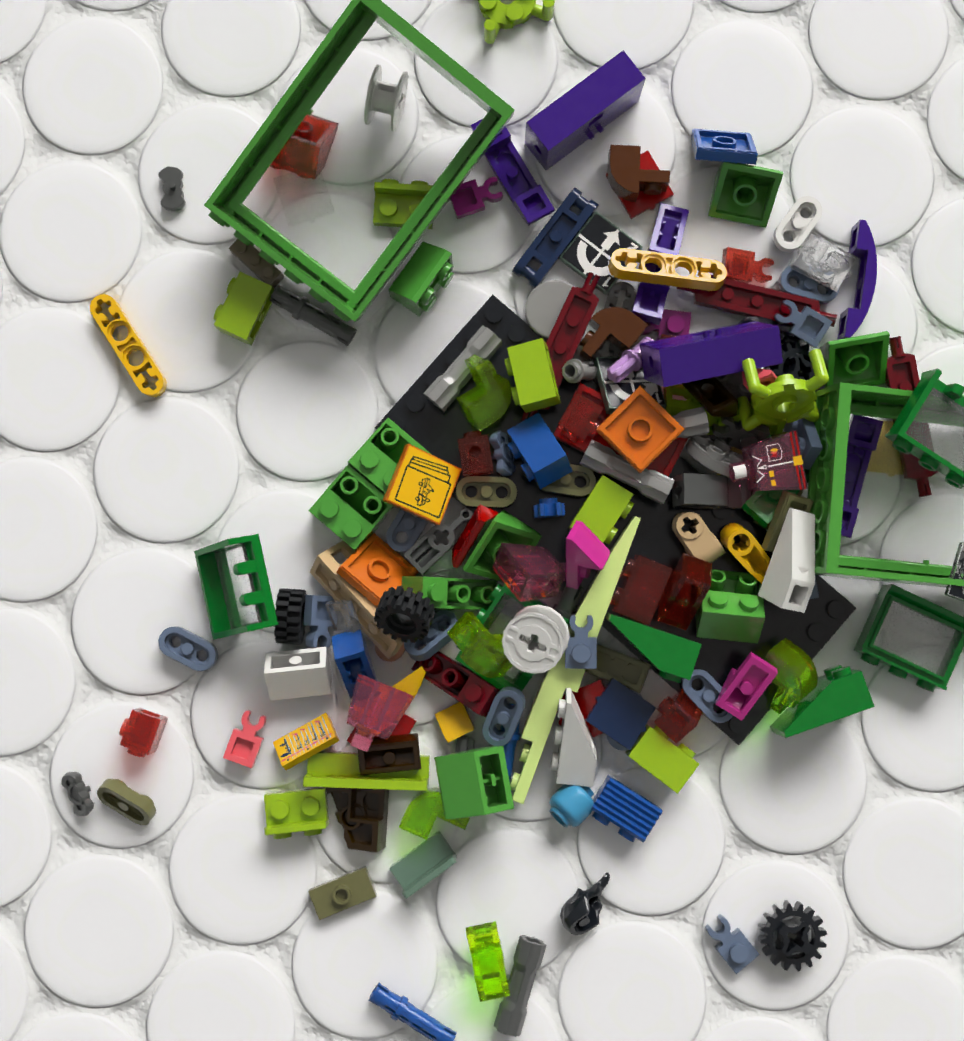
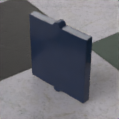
M611 678L602 694L596 696V703L585 721L626 749L631 750L640 733L646 731L645 725L657 707L614 678Z

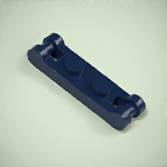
M574 188L512 270L518 277L522 275L529 280V285L533 288L543 282L546 275L599 206L595 201H588L581 196L582 192L577 188ZM573 206L582 211L579 216L570 210ZM533 259L541 265L537 272L528 266Z

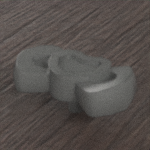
M168 166L158 173L159 178L164 183L162 189L165 193L160 204L166 210L175 212L182 209L186 203L182 191L184 186L182 182L183 172L176 167Z
M66 773L62 777L61 784L68 790V798L74 804L73 812L77 816H86L94 807V803L88 793L91 791L90 786L85 787L80 773Z

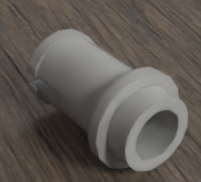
M570 359L564 364L562 374L568 382L578 383L581 380L594 379L597 374V367H590L594 364L592 361L581 362L578 359Z

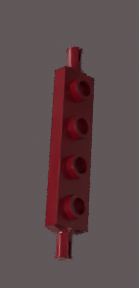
M591 272L588 273L582 288H571L546 342L558 389L564 378L562 368L568 360L573 359L600 300L593 293L600 277L595 275L591 285H589L594 275ZM549 406V407H546V408L538 409V410H548V411H549L550 406ZM538 410L531 411L530 417L537 414ZM524 411L523 416L520 420H526L530 412L526 413Z
M725 278L721 288L716 291L683 287L676 288L677 290L692 292L694 304L746 317H763L776 321L774 319L775 314L787 317L790 310L782 302L783 300H790L796 304L800 313L804 306H808L833 321L830 325L831 327H834L837 319V314L820 311L819 300ZM777 322L779 325L788 326V327H792V326H793L791 323H779V322Z
M901 336L889 338L892 356L887 358L886 388L914 391L920 381L915 355L904 353ZM913 421L905 434L933 451L928 423ZM899 451L904 479L916 480L919 497L932 495L928 477L933 476L938 471L934 472L922 467L918 463L920 459L911 453L904 454Z

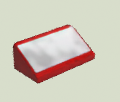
M481 504L477 506L452 549L453 567L459 568L467 562L490 523L499 514L497 511Z

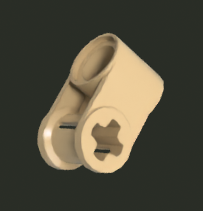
M681 512L673 518V532L698 570L703 569L725 554V550L719 540L697 513ZM683 519L693 520L694 523L690 526L691 532L682 531L681 528L685 525Z

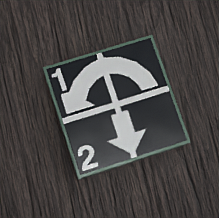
M595 211L560 256L559 260L585 280L589 272L594 273L590 284L595 275H598L600 279L596 288L607 295L611 287L618 281V278L611 275L608 268L612 253L619 248L642 250L643 246ZM619 261L621 266L627 267L624 261Z
M622 356L596 357L594 366L597 367L596 376L606 414H612L639 386L650 394L664 409L666 408L661 386L644 380L643 365L638 371H632L621 382L615 383L608 379L607 369Z

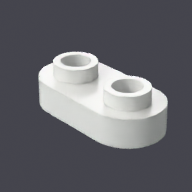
M811 196L801 197L788 211L773 234L774 244L779 250L793 252L805 241L822 216V206L817 199ZM800 211H807L809 218H803ZM783 234L791 235L792 242L785 241Z

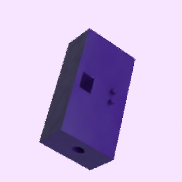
M621 51L527 121L525 145L545 171L585 141L588 139L592 140L597 132H603L605 126L638 103L646 78L625 51Z
M756 321L640 343L644 380L662 387L744 371L742 361L748 358L754 359L756 369L783 363L779 326Z

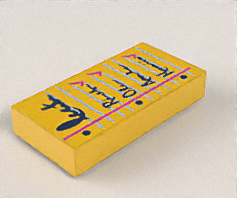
M324 713L274 741L273 744L282 767L288 770L340 740L327 713Z

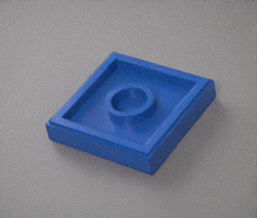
M692 129L691 143L695 160L756 165L758 153L750 133Z

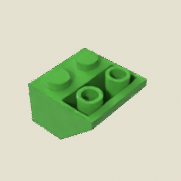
M423 241L388 289L390 297L419 317L423 311L429 312L437 300L435 296L441 286L446 288L454 276L452 272L454 267L452 253Z
M387 418L348 461V465L385 495L406 444H411L429 454L431 453L390 418Z
M347 465L308 511L356 551L375 533L393 508V505L384 502L383 498L385 495L350 465Z
M701 569L699 571L695 612L696 637L758 644L765 621L764 600L758 596L762 584L750 573Z
M492 745L434 757L446 820L487 815L514 809L503 746Z

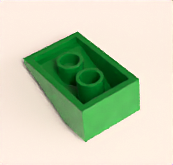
M608 612L606 613L605 619L652 666L659 670L658 675L680 683L682 678L691 679L702 644Z
M841 665L823 670L825 675L817 677L770 726L772 732L787 738L875 707L862 671L850 669V666L842 667Z

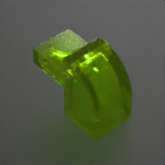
M474 354L464 361L477 386L458 397L457 400L468 422L481 431L504 415L509 407L512 391L509 380L497 374L494 366L488 359L484 360Z
M465 612L447 632L449 637L463 652L460 658L479 674L489 678L502 677L513 666L504 654L502 645L503 633L491 634L473 612Z
M784 638L768 651L765 661L777 668L778 674L772 682L779 687L770 708L776 713L781 714L788 707L793 709L816 688L818 674L811 658L787 638Z
M434 787L428 788L427 791H420L411 799L399 828L427 840L436 818H440L465 830L470 817L446 820L440 788Z
M496 921L466 927L480 1002L511 996L506 963Z

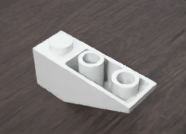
M789 508L758 596L780 608L805 613L815 585V514Z
M566 688L565 699H559L557 717L562 718V725L555 727L554 744L559 745L558 753L552 752L551 771H556V784L593 787L597 763L596 744L571 688Z

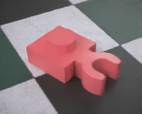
M247 710L241 719L243 730L233 729L223 758L253 768L264 738L256 734L258 730L265 726L267 718L262 715L259 723L253 725L249 721L252 711Z

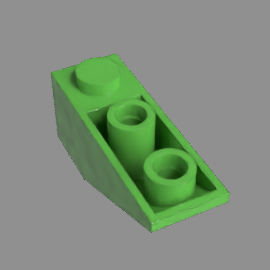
M402 576L404 591H407L408 587L413 588L412 592L415 594L420 591L423 593L422 598L428 597L431 600L430 604H434L435 608L481 610L484 608L488 610L493 602L489 597L497 584V580Z

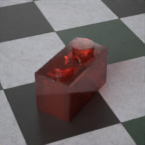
M685 553L682 554L659 597L658 621L687 630L711 587L712 563Z
M635 555L634 560L629 558L622 572V575L626 576L622 588L616 587L610 602L614 604L612 611L649 626L673 569L641 555Z

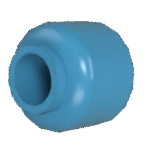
M563 784L550 798L551 809L549 812L562 826L566 828L569 825L578 827L593 811L591 808L594 802L591 797L594 793L589 787Z

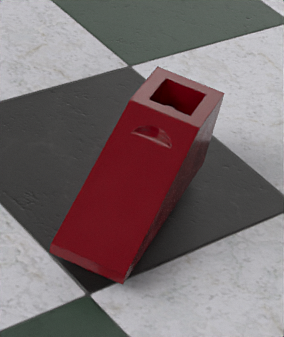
M440 651L427 660L414 663L411 670L415 671L422 666L426 671L424 676L426 680L478 715L487 717L492 702L500 691L495 686Z

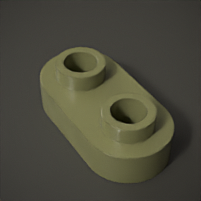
M570 464L572 468L571 473L541 490L547 493L585 497L594 489L596 478L592 470L584 466ZM578 477H583L586 480V485L582 488L577 487L574 483Z
M467 476L459 481L456 487V495L458 500L468 507H477L481 504L485 507L504 508L510 506L515 501L517 488L514 482L506 477ZM470 486H474L477 489V495L472 498L466 495V489ZM499 487L507 489L508 494L505 498L497 497L496 490Z
M106 779L97 790V796L103 804L136 824L147 825L156 814L154 802L150 797L140 795L119 779Z

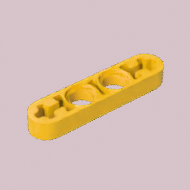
M627 248L615 250L608 265L611 275L618 279L706 291L720 289L727 275L726 267L716 260ZM619 261H624L627 267L621 266ZM636 262L640 263L638 269H636V266H637V263H636ZM654 263L659 266L660 271L650 272L646 269L645 264ZM684 267L690 272V275L680 276L676 273L675 268ZM708 272L713 273V277L716 279L711 278Z
M106 294L96 296L90 303V312L134 383L143 394L149 397L161 396L167 388L166 378L124 311L111 296ZM102 303H106L108 306L111 305L108 310L115 320L110 321L105 314L99 313L102 310ZM119 326H125L128 329V336L123 341H116L113 337L114 330ZM134 351H142L144 355L143 362L138 366H132L129 363V356ZM147 371L152 378L159 379L155 383L156 389L153 390L150 387H145L149 382L141 372Z

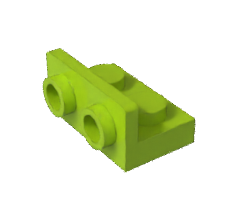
M383 179L381 182H374V226L402 227L431 189L432 185L425 181H412L411 184H402L395 179ZM433 223L428 229H433Z
M326 787L267 793L264 795L267 823L264 831L265 835H273V839L292 837V832L304 831V836L318 835L322 833V829H326L330 824Z

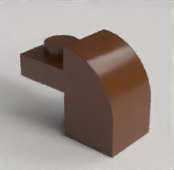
M610 145L607 176L612 190L619 197L627 201L636 202L639 191H644V194L658 195L661 192H666L670 183V171L640 169L641 146Z
M621 307L602 309L590 319L589 325L596 332L594 333L590 330L582 339L580 345L583 348L580 356L586 361H590L606 340H609L623 352L626 349H631L648 324L631 311Z

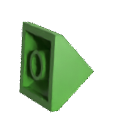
M722 162L716 173L708 216L766 228L783 177V171L743 163Z
M884 331L833 340L822 345L819 349L822 352L829 375V381L825 384V388L839 382L868 386L885 384L889 332Z
M503 509L490 523L465 563L463 570L504 582L493 569L495 568L503 579L508 582L498 570L500 569L506 578L513 582L517 576L514 573H519L542 536Z

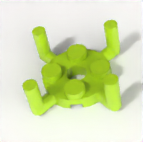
M478 0L479 8L486 20L484 22L485 42L488 44L493 43L500 29H511L520 23L524 24L531 16L544 21H550L553 18L555 0H543L542 6L536 4V0H514L510 4H504L500 0Z
M813 349L809 352L815 376L807 381L794 379L792 374H783L778 376L774 383L765 386L760 383L754 359L748 358L742 361L748 390L752 394V407L755 413L752 415L746 396L737 398L738 412L745 431H751L762 423L777 425L776 420L786 419L787 423L795 422L802 418L810 422H816L819 419V412L815 402L817 400L815 390L829 381V375L820 349Z

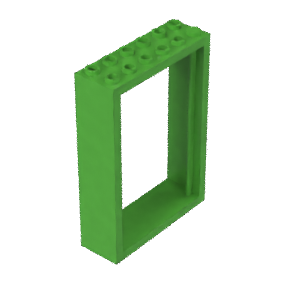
M352 0L204 206L211 210L208 216L223 227L224 225L233 227L236 230L233 235L247 246L256 245L260 248L259 255L272 265L280 264L286 268L284 275L296 284L304 282L311 288L308 293L321 303L328 301L336 308L333 312L347 323L351 320L356 322L360 320L510 121L515 109L381 0ZM376 21L483 108L487 114L356 289L353 290L242 203L306 115L311 116L313 113L311 108Z
M842 382L816 391L817 400L815 402L819 412V419L814 422L823 449L809 470L807 498L814 501L810 513L815 514V575L951 588V585L963 586L964 589V580L961 578L953 579L957 566L929 564V560H923V563L840 555L850 414L897 419L913 391ZM931 393L913 420L914 422L964 427V415Z

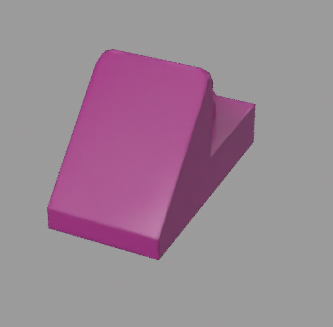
M577 520L566 537V587L578 589L583 579L589 577L591 569L602 570L610 556V550L583 522Z
M750 652L738 670L734 668L730 670L716 700V705L742 721L778 674L777 668Z

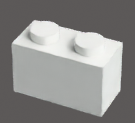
M327 647L266 653L264 677L270 701L331 694L332 672Z

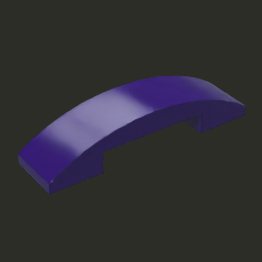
M482 119L471 125L472 131L476 129ZM505 126L484 155L507 196L529 226L551 214L555 209L541 185H537L512 143L511 135Z
M860 219L851 230L848 257L860 258L854 305L853 308L848 307L840 314L837 340L850 338L858 330L868 313L875 292L877 255L874 239L866 220Z
M852 414L849 421L841 536L851 538L859 512L857 508L870 457L872 451L876 450L884 422L862 415Z

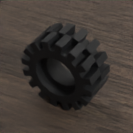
M397 586L396 590L391 587L388 589V592L385 590L374 614V622H377L376 626L378 629L384 628L382 633L386 636L389 633L392 634L391 639L394 640L397 637L401 638V642L407 643L408 639H410L411 643L417 642V639L423 640L429 632L435 615L434 604H430L431 600L428 597L422 598V592L413 593V588L408 587L407 591H404L403 586Z
M279 589L275 610L278 625L274 626L276 643L302 644L306 627L304 625L306 590Z

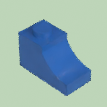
M357 628L331 636L334 660L351 702L354 703L380 695L377 689L356 681L357 678L379 687L378 684L357 676V674H360L378 682L369 649L361 629Z

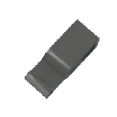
M682 473L672 477L675 480L672 486L673 508L742 509L741 507L752 496V478L735 479L724 475Z
M464 508L460 511V516L450 526L445 524L433 526L403 555L424 575L452 549L456 540L454 532L464 522H469L473 513L469 508ZM468 513L469 516L464 518L463 514ZM439 531L443 534L447 531L449 533L447 536L449 543L447 545L442 543L436 545L434 543L437 540L436 532ZM432 547V549L425 556H423L418 562H416L426 551H428Z

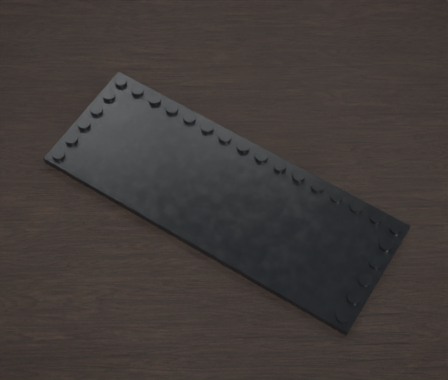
M492 294L377 424L375 429L377 430L387 418H390L432 455L461 468L462 471L452 493V496L457 501L459 500L456 495V487L464 477H503L496 471L497 460L491 458V454H494V448L490 444L489 438L494 432L502 431L507 434L508 442L510 443L511 439L507 430L521 423L520 419L524 413L520 405H515L511 388L516 385L514 376L509 377L505 366V359L509 358L507 347L543 337L536 334L526 322ZM482 325L489 328L502 340L503 345L489 361L483 363L460 390L459 396L443 412L426 398L423 393L438 376L443 375ZM563 378L558 389L561 403L550 406L549 411L538 410L553 434L579 384L582 383L601 393L598 384L593 380H581L578 383H570ZM558 441L566 453L569 463L580 465L584 454ZM679 455L669 477L672 478L682 473H701ZM514 458L515 472L506 478L512 480L517 488L515 501L508 507L488 508L498 513L504 509L540 533L542 537L526 561L563 592L566 583V537L571 531L568 527L588 496L574 497L542 491L534 479L529 482L520 466L524 464L522 459L515 460ZM593 471L596 482L601 475H604L634 494L630 500L634 503L631 511L625 519L620 516L614 525L618 529L609 545L605 542L603 543L610 551L633 516L641 518L607 612L702 644L694 669L708 672L721 687H723L732 668L738 670L750 652L777 668L778 674L742 721L735 716L724 723L711 721L737 745H740L854 612L856 607L822 577L815 575L819 598L809 599L805 613L780 608L763 598L765 621L758 644L696 637L695 612L700 570L690 560L683 545L673 532V518L681 512L697 513L720 543L721 530L729 523H737L743 526L755 537L761 546L767 530L753 523L754 519L742 509L673 508L672 489L665 502L660 504L641 495L633 487L606 474H599ZM578 477L574 483L577 487L582 488L586 485V480L583 477ZM474 486L468 487L466 495L471 498L475 497L477 489ZM499 487L496 490V495L499 498H505L508 494L507 489L504 487ZM557 498V502L564 503L565 516L534 518L533 505H538L539 499ZM463 505L465 508H469V510L472 513H474L477 508ZM683 519L685 525L681 528L682 531L691 532L690 526L694 523L693 520ZM736 535L733 538L735 544L740 542L739 535ZM723 545L725 554L704 567L705 569L749 573ZM765 550L771 559L773 553ZM591 569L589 577L587 579L584 578L580 585L584 587V591L579 598L578 606L598 570ZM551 573H560L565 581L553 580ZM604 618L602 627L606 631H608L613 637H615L621 644H623L629 651H631L637 658H639L643 662L650 664ZM651 665L650 669L658 675L659 670ZM658 675L676 692H678L684 699H686L692 706H694L699 712L702 713V711L683 692L682 679L680 683H677ZM698 678L694 679L691 684L692 688L696 691L702 688V681ZM716 702L714 703L713 710L716 713L722 712L723 709L717 706Z

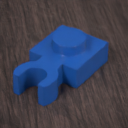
M557 498L539 499V504L533 505L534 518L565 516L564 503L557 502Z

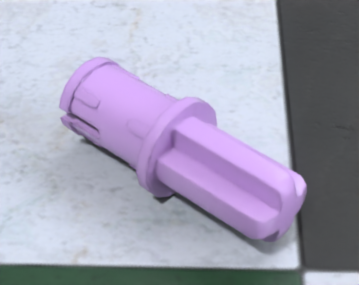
M645 337L632 349H626L622 353V357L607 369L608 379L619 383L632 371L641 369L640 343L654 340L650 337Z

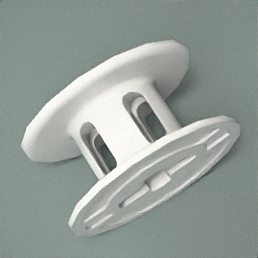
M379 64L376 65L370 79L365 101L364 122L366 125L371 123L375 111L391 115L392 131L397 130L407 96L409 78L407 71L402 73L399 83L396 85L382 81V67Z
M539 604L527 606L517 612L504 629L502 638L504 654L512 665L523 672L531 674L544 673L556 666L568 648L570 638L568 625L561 614L551 607ZM533 635H537V636L539 637V638H538V642H539V643H536V642L533 641V640H534V636H533Z

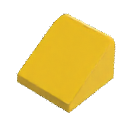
M461 702L435 713L447 743L475 730L469 714Z

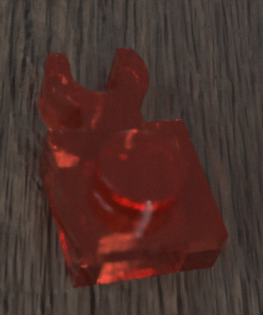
M731 247L723 249L722 264L727 270L726 278L744 283L752 282V277L760 283L772 280V276L765 275L762 272V267H770L774 265V261L769 258L754 261L755 252Z

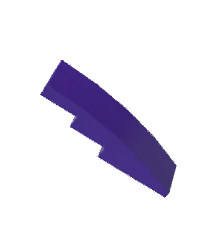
M660 203L647 251L679 255L689 210ZM654 263L645 264L646 269L650 272L660 271L659 266ZM639 282L632 313L645 322L659 325L670 286Z

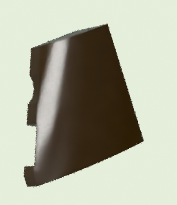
M326 787L327 794L331 793L338 810L335 812L338 823L344 828V839L348 849L379 852L386 847L389 790Z

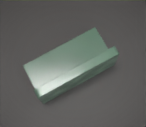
M438 831L391 865L389 869L402 886V894L407 899L456 863L457 855L441 832Z

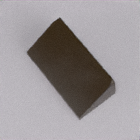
M715 377L682 383L711 416L734 417L737 415L738 400Z
M417 733L374 737L369 739L365 750L357 747L360 776L421 769Z

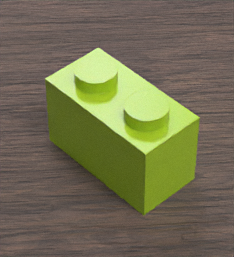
M240 271L237 278L233 277L228 284L226 291L228 296L224 304H220L215 311L213 318L215 321L214 326L220 332L252 346L272 305L270 299L275 289L273 286Z
M540 338L507 347L509 358L505 359V366L509 377L514 376L516 386L512 387L511 391L515 405H520L527 413L560 404V396L549 350L544 339Z
M601 475L568 528L572 529L576 520L581 521L602 543L605 542L609 545L618 531L614 527L620 516L625 519L634 506V503L630 501L634 494L606 476Z
M646 724V731L640 733L637 742L631 750H627L625 753L678 794L699 766V763L693 759L696 753L683 743H680L678 747L668 740L671 734L658 724L654 728Z

